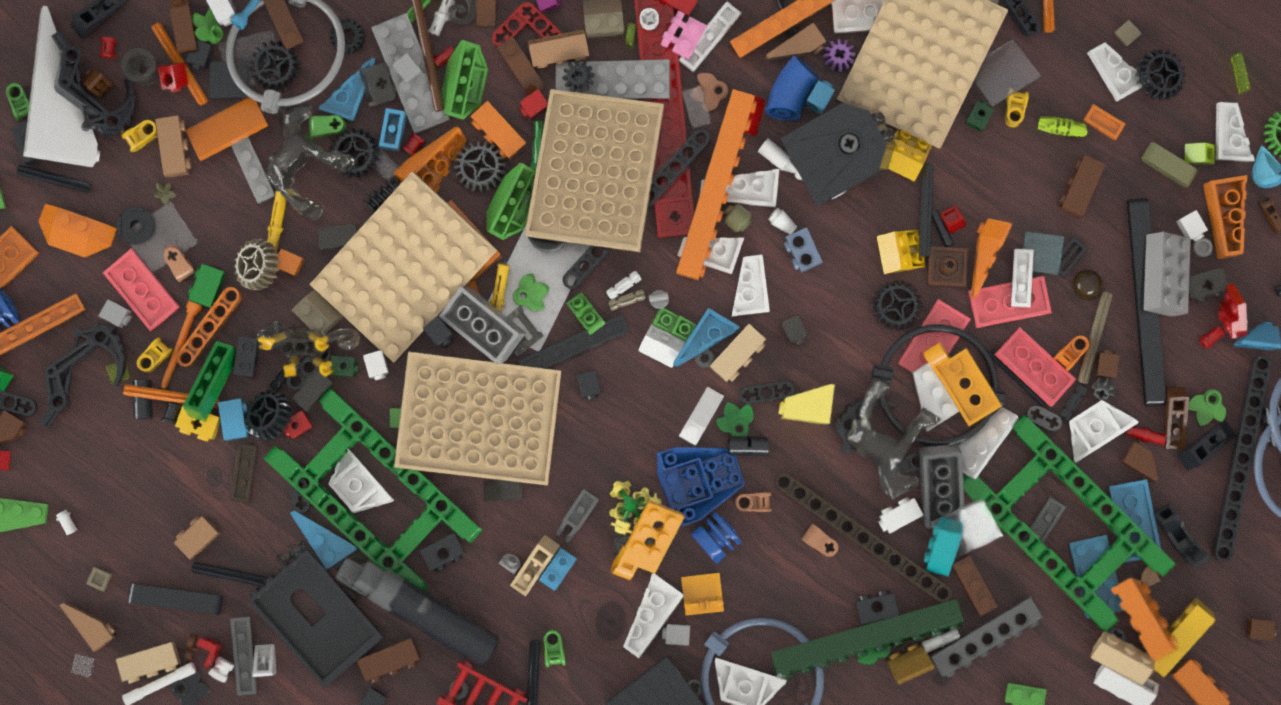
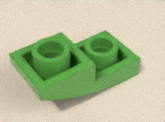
M582 292L566 303L590 335L605 324Z
M665 308L658 310L652 322L653 325L685 341L689 339L697 325Z

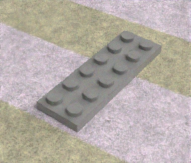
M407 13L371 27L414 133H419L449 121L450 118L448 115H445L444 110L440 112L434 111L422 49ZM401 53L403 55L407 53L422 71L409 84L404 81L392 66L395 63L393 59Z
M670 60L587 62V66H592L591 72L595 74V77L590 78L594 81V84H587L589 87L588 91L582 87V93L630 100L670 99ZM575 62L556 64V90L572 92L570 90L571 86L567 88L565 86L567 81H564L562 77L568 75L563 71L564 69L570 70L568 64L571 63L575 66ZM578 73V76L575 78L579 80L582 75Z

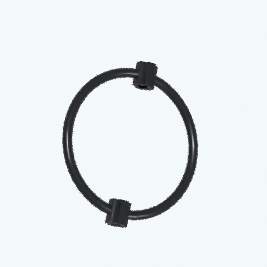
M931 324L917 327L903 334L891 345L881 365H873L871 381L877 382L878 397L884 414L892 426L902 435L926 446L959 444L978 433L988 422L992 413L979 420L968 431L952 438L930 439L911 432L894 416L886 398L885 383L891 384L893 377V368L888 366L896 351L908 340L924 333L945 332L957 335L972 344L982 355L990 373L991 388L1002 406L1005 401L1006 390L999 389L998 374L993 359L983 344L974 336L950 325Z

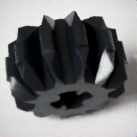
M575 60V66L569 63L570 70H563L568 74L562 77L564 81H567L565 86L567 88L571 86L570 90L572 92L577 89L579 93H582V87L588 91L589 87L587 84H594V81L590 79L595 77V74L591 72L592 66H587L585 61L580 65L578 60ZM578 73L582 75L579 80L575 78L578 76Z

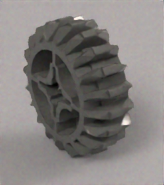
M477 141V146L474 147L473 142H470L471 148L469 150L466 146H463L465 153L458 152V155L462 158H455V162L460 163V165L454 166L455 170H460L455 175L456 177L463 176L459 180L461 184L467 181L465 184L466 189L472 185V191L475 192L478 186L479 192H483V186H486L487 191H490L489 184L492 183L494 187H497L494 180L502 181L498 174L505 175V171L500 170V168L506 167L505 163H500L504 158L503 156L497 157L499 150L493 152L495 149L494 144L488 148L487 141L484 142L483 146H481L480 141ZM481 152L476 160H467L473 153ZM487 153L494 158L495 167L486 164ZM482 161L483 166H485L486 168H481L478 172L477 167H475L474 165H479ZM464 166H469V168L474 170L473 180L465 174ZM484 173H493L487 180L479 181Z

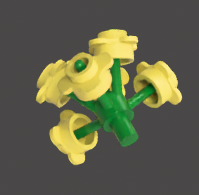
M629 481L615 482L610 495L620 500L624 499V502H619L615 509L610 510V516L616 519V522H612L611 525L615 527V531L618 534L632 533V530H630L631 523L627 522V518H631L634 512L636 515L634 524L636 525L641 516L637 509H644L648 500L662 505L661 499L657 498L656 493H654V497H650L649 489L646 487L642 488L639 492H634L632 497H628L631 483Z

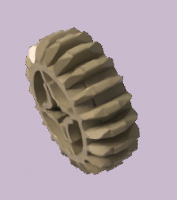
M263 239L246 241L245 245L240 246L241 251L237 252L238 257L234 259L236 265L233 267L236 268L234 274L238 276L237 281L241 283V286L249 290L259 291L263 290V288H268L269 284H273V278H277L276 271H279L277 267L281 263L277 260L280 256L276 253L277 248L272 243Z

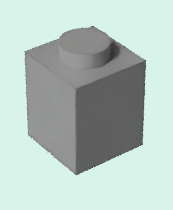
M401 53L393 59L395 63L392 66L407 84L422 73L407 53L405 55Z
M107 299L99 317L123 328L124 325L127 326L130 322L132 311Z
M667 624V628H663L662 639L666 640V644L689 645L690 625Z

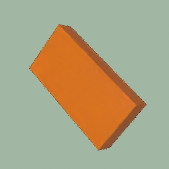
M1094 104L1083 119V122L1114 141L1126 125V123Z

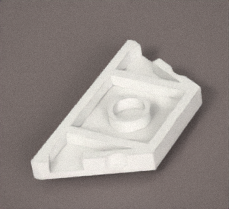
M1103 400L1091 406L1069 421L1075 463L1139 422Z
M347 449L348 452L337 462L335 473L332 475L329 485L353 513L393 502L394 499L351 450Z
M715 657L722 701L734 705H765L786 684L787 680Z

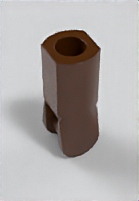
M1268 197L1267 201L1259 202V207L1266 216L1274 233L1281 230V216L1272 198ZM1270 207L1273 210L1271 214H1269L1267 211V209Z

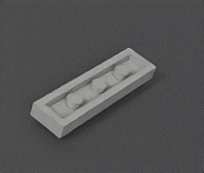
M249 136L231 145L257 203L261 204L274 198L275 193Z

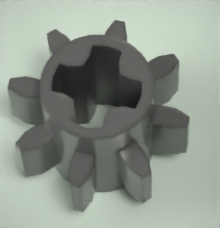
M1098 377L1097 382H1094L1091 387L1094 389L1093 395L1100 401L1106 399L1109 401L1111 396H1114L1117 391L1114 388L1116 383L1109 379V377Z

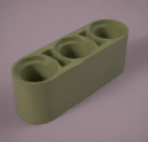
M1153 142L1149 144L1141 157L1144 163L1186 188L1189 187L1198 172L1195 167Z

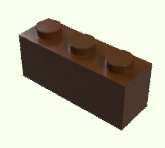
M1086 155L1081 159L1078 158L1073 168L1076 172L1074 176L1069 177L1066 184L1069 188L1066 194L1063 193L1059 200V204H1061L1059 210L1077 218H1082L1106 164Z
M966 555L953 562L952 569L977 615L981 616L996 608L997 605L970 555Z
M412 637L361 658L357 662L365 681L371 680V683L382 680L381 675L389 673V676L399 673V668L407 666L408 669L418 665L417 661L421 657Z

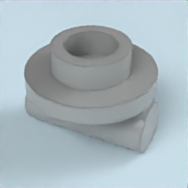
M663 290L654 291L649 295V302L657 309L666 307L669 303L668 292Z
M505 554L499 564L515 575L520 567V560L513 554Z

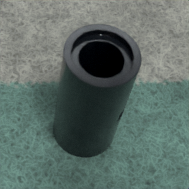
M133 380L132 385L152 388V380ZM133 396L135 398L133 402V419H153L152 399Z
M728 437V455H768V437Z

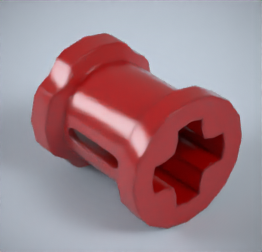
M100 37L101 51L98 53V57L115 59L114 48L117 39Z
M412 132L410 139L401 148L413 156L420 146L426 142Z

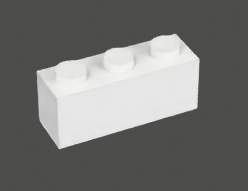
M1103 664L1098 669L1094 683L1099 687L1108 690L1133 705H1150L1157 696L1159 684L1150 679H1147L1143 685H1140Z

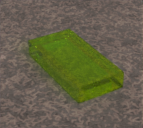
M1237 53L1231 57L1238 92L1242 94L1250 90L1243 55L1242 53Z

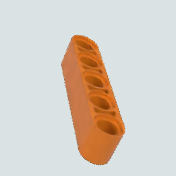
M228 287L222 292L177 354V362L181 366L190 368L197 363L240 304L242 294L239 290ZM232 291L236 292V299L229 301L228 294ZM220 307L225 308V314L222 317H218L216 314L217 309ZM212 322L214 329L212 332L207 333L205 326ZM197 338H201L203 341L202 346L199 348L194 346V341ZM189 353L191 355V361L185 364L183 362V356Z

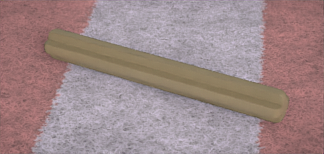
M1102 292L1089 337V348L1085 352L1078 377V382L1082 384H1088L1113 296L1109 292Z

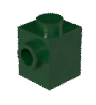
M977 101L965 125L982 133L994 109L985 101Z
M331 355L332 366L330 369L333 372L330 375L355 378V373L358 374L359 362H356V358Z

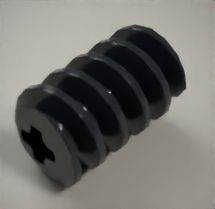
M392 176V183L388 180L385 181L386 188L380 185L381 192L374 190L375 197L368 195L369 202L363 200L373 214L399 186Z

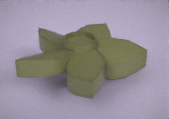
M156 183L158 192L155 193L154 197L161 198L165 205L169 199L176 197L174 192L169 191L171 188L170 183L164 187Z

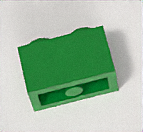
M202 264L201 268L198 267L194 277L197 278L195 284L191 285L188 291L189 300L211 308L218 298L227 273Z

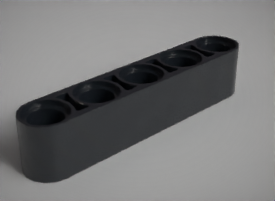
M130 583L127 602L221 615L223 595Z

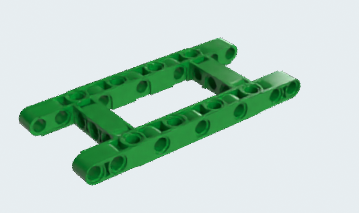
M329 388L318 401L323 405L322 408L343 428L305 468L285 450H281L276 445L264 459L377 566L383 570L389 568L427 591L429 588L423 583L424 580L404 562L409 554L441 520L462 539L465 538L470 543L483 530L419 470L395 468L396 448L335 391ZM356 421L362 423L363 427L360 432L353 430V424ZM358 441L427 505L421 515L413 521L390 547L385 545L319 483L337 462L348 452L347 449L350 450ZM385 447L389 448L391 452L390 456L386 459L381 456V450ZM411 474H416L419 477L416 485H412L409 482ZM304 477L309 480V486L305 489L300 486V480ZM439 500H444L447 503L446 510H438L437 502ZM330 504H335L338 508L335 515H331L328 512ZM359 530L364 531L366 534V538L363 541H359L356 538V533ZM386 557L393 558L394 565L392 567L385 566L384 559Z
M1023 415L1014 424L1012 429L1017 433L1016 436L1036 456L997 495L978 476L976 479H973L966 474H963V491L1103 631L1108 632L1119 620L1094 591L1133 553L1153 572L1156 571L1162 577L1175 566V563L1028 417ZM1047 450L1055 452L1056 457L1054 460L1047 459ZM1049 470L1119 537L1080 577L1074 575L1067 568V565L1051 549L1047 548L1040 541L1039 537L1011 511L1012 506ZM1079 477L1083 480L1081 488L1074 485V478ZM993 504L1000 505V514L996 515L991 512ZM1103 505L1110 506L1111 513L1109 515L1102 513L1101 507ZM1021 531L1026 532L1029 536L1026 542H1022L1018 538ZM1132 532L1137 533L1139 536L1137 543H1132L1129 539V535ZM1048 559L1055 560V569L1050 570L1047 568L1046 562ZM1078 586L1084 590V595L1081 598L1076 597L1074 594V589Z

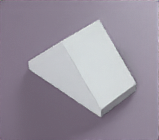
M274 644L255 645L253 677L277 674Z

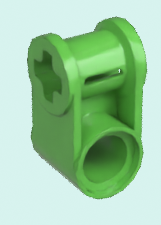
M13 83L6 88V95L16 120L20 122L22 118L28 116L30 98L24 87ZM19 88L20 95L14 98L13 91Z
M336 115L309 117L310 137L342 134L347 126L344 119ZM336 121L340 123L337 129L333 127Z
M556 629L548 630L544 636L546 668L556 664L564 666L566 662L561 633ZM556 634L558 642L550 643L547 639L548 635Z

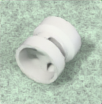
M646 8L640 14V24L645 30L655 29L659 23V15L656 10Z
M218 656L215 660V666L210 669L208 674L225 683L228 678V672L232 671L235 665Z

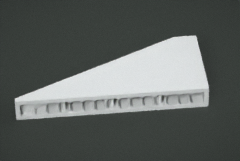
M43 6L40 12L23 156L93 167L100 157V151L97 150L98 143L93 130H82L81 124L84 121L82 111L54 89L60 50L51 35L56 33V29L48 7Z

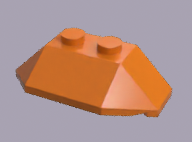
M48 204L44 205L39 219V224L48 245L82 257H88L111 247L117 228Z

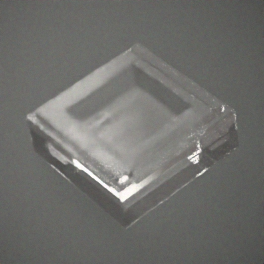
M76 653L71 673L91 677L95 658Z

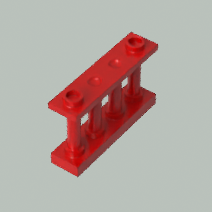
M464 660L463 663L459 661L457 664L462 669L448 695H445V697L440 695L437 700L438 705H458L454 703L456 701L454 698L468 673L475 675L479 679L467 701L462 705H473L485 682L496 687L486 705H495L502 691L513 696L508 705H517L519 700L526 703L527 697L524 696L525 692L522 690L508 688L473 669L474 665Z

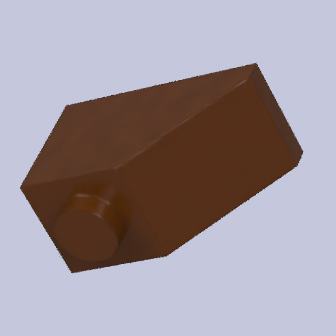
M4 410L0 416V443L17 440L19 437L22 438L27 431L26 426L28 423L10 411Z
M1138 441V443L1132 442L1120 462L1150 481L1157 482L1158 474L1153 454L1148 450L1149 446L1141 441Z

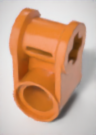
M1084 336L1072 338L1053 359L1061 362L1066 367L1065 370L1069 371L1089 348L1088 339ZM1077 339H1081L1084 342V347L1081 350L1076 349L1074 345Z

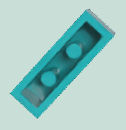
M941 517L939 524L935 523L933 535L935 536L930 538L928 545L930 551H926L924 556V563H927L926 571L949 576L962 538L964 522Z

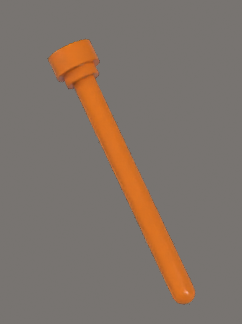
M188 300L186 305V312L188 314L160 385L162 389L168 388L177 364V354L184 346L195 315L197 316L203 307L200 304Z

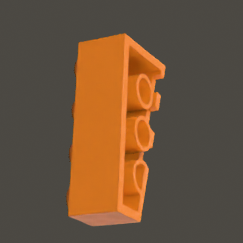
M1247 175L1213 180L1203 184L1217 259L1235 257L1244 253V218L1246 214L1244 207L1247 193L1245 191Z
M1130 578L1111 589L1114 595L1119 594L1122 600L1120 605L1123 611L1125 610L1131 615L1130 623L1137 632H1141L1139 638L1152 660L1159 661L1178 651L1176 646L1178 644L1173 634L1169 633L1167 629L1169 625L1163 616L1161 617L1158 611L1160 607L1155 599L1152 600L1149 594L1151 590L1146 582Z

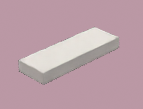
M1014 249L1011 307L1031 308L1034 250Z

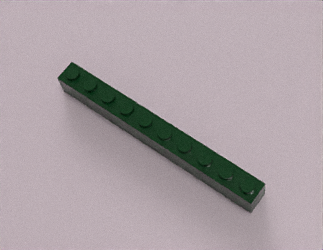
M957 599L777 650L771 652V660L777 678L788 679L793 677L794 673L801 672V674L811 672L812 668H826L831 665L830 663L836 661L844 663L849 661L850 657L856 656L861 658L867 656V652L874 650L875 653L882 652L888 646H902L905 644V641L912 640V642H917L926 635L934 637L942 634V631L947 629L949 631L958 630L961 628L960 626L964 620Z

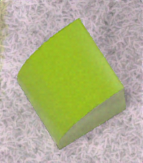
M1209 143L1185 144V162L1197 165L1214 164L1215 145Z

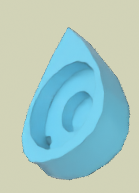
M1261 145L1252 168V180L1260 188H1272L1281 184V165Z

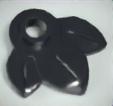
M196 672L172 684V694L180 698L181 705H198V699H202L210 694V689L207 685L199 682L201 672ZM181 685L185 687L182 693L178 691V687Z

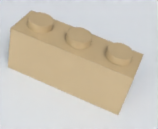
M748 324L710 365V368L726 383L729 379L733 382L740 374L738 372L739 368L742 365L746 367L753 360L750 356L755 351L759 353L766 346L763 343L766 339Z
M1105 631L1093 646L1091 658L1140 685H1143L1154 671L1156 660L1151 659L1148 653Z
M175 641L116 659L122 681L128 680V683L139 681V676L147 675V678L159 675L158 671L165 669L166 672L177 669L176 665L181 664Z

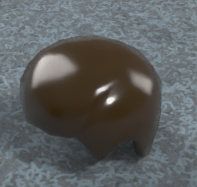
M1082 270L1074 277L1073 292L1081 300L1089 301L1095 299L1101 292L1102 279L1096 271Z

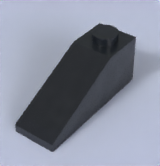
M95 0L73 15L70 27L84 40L97 31L128 0Z
M1223 420L1188 444L1177 456L1188 471L1203 465L1236 435L1227 421Z

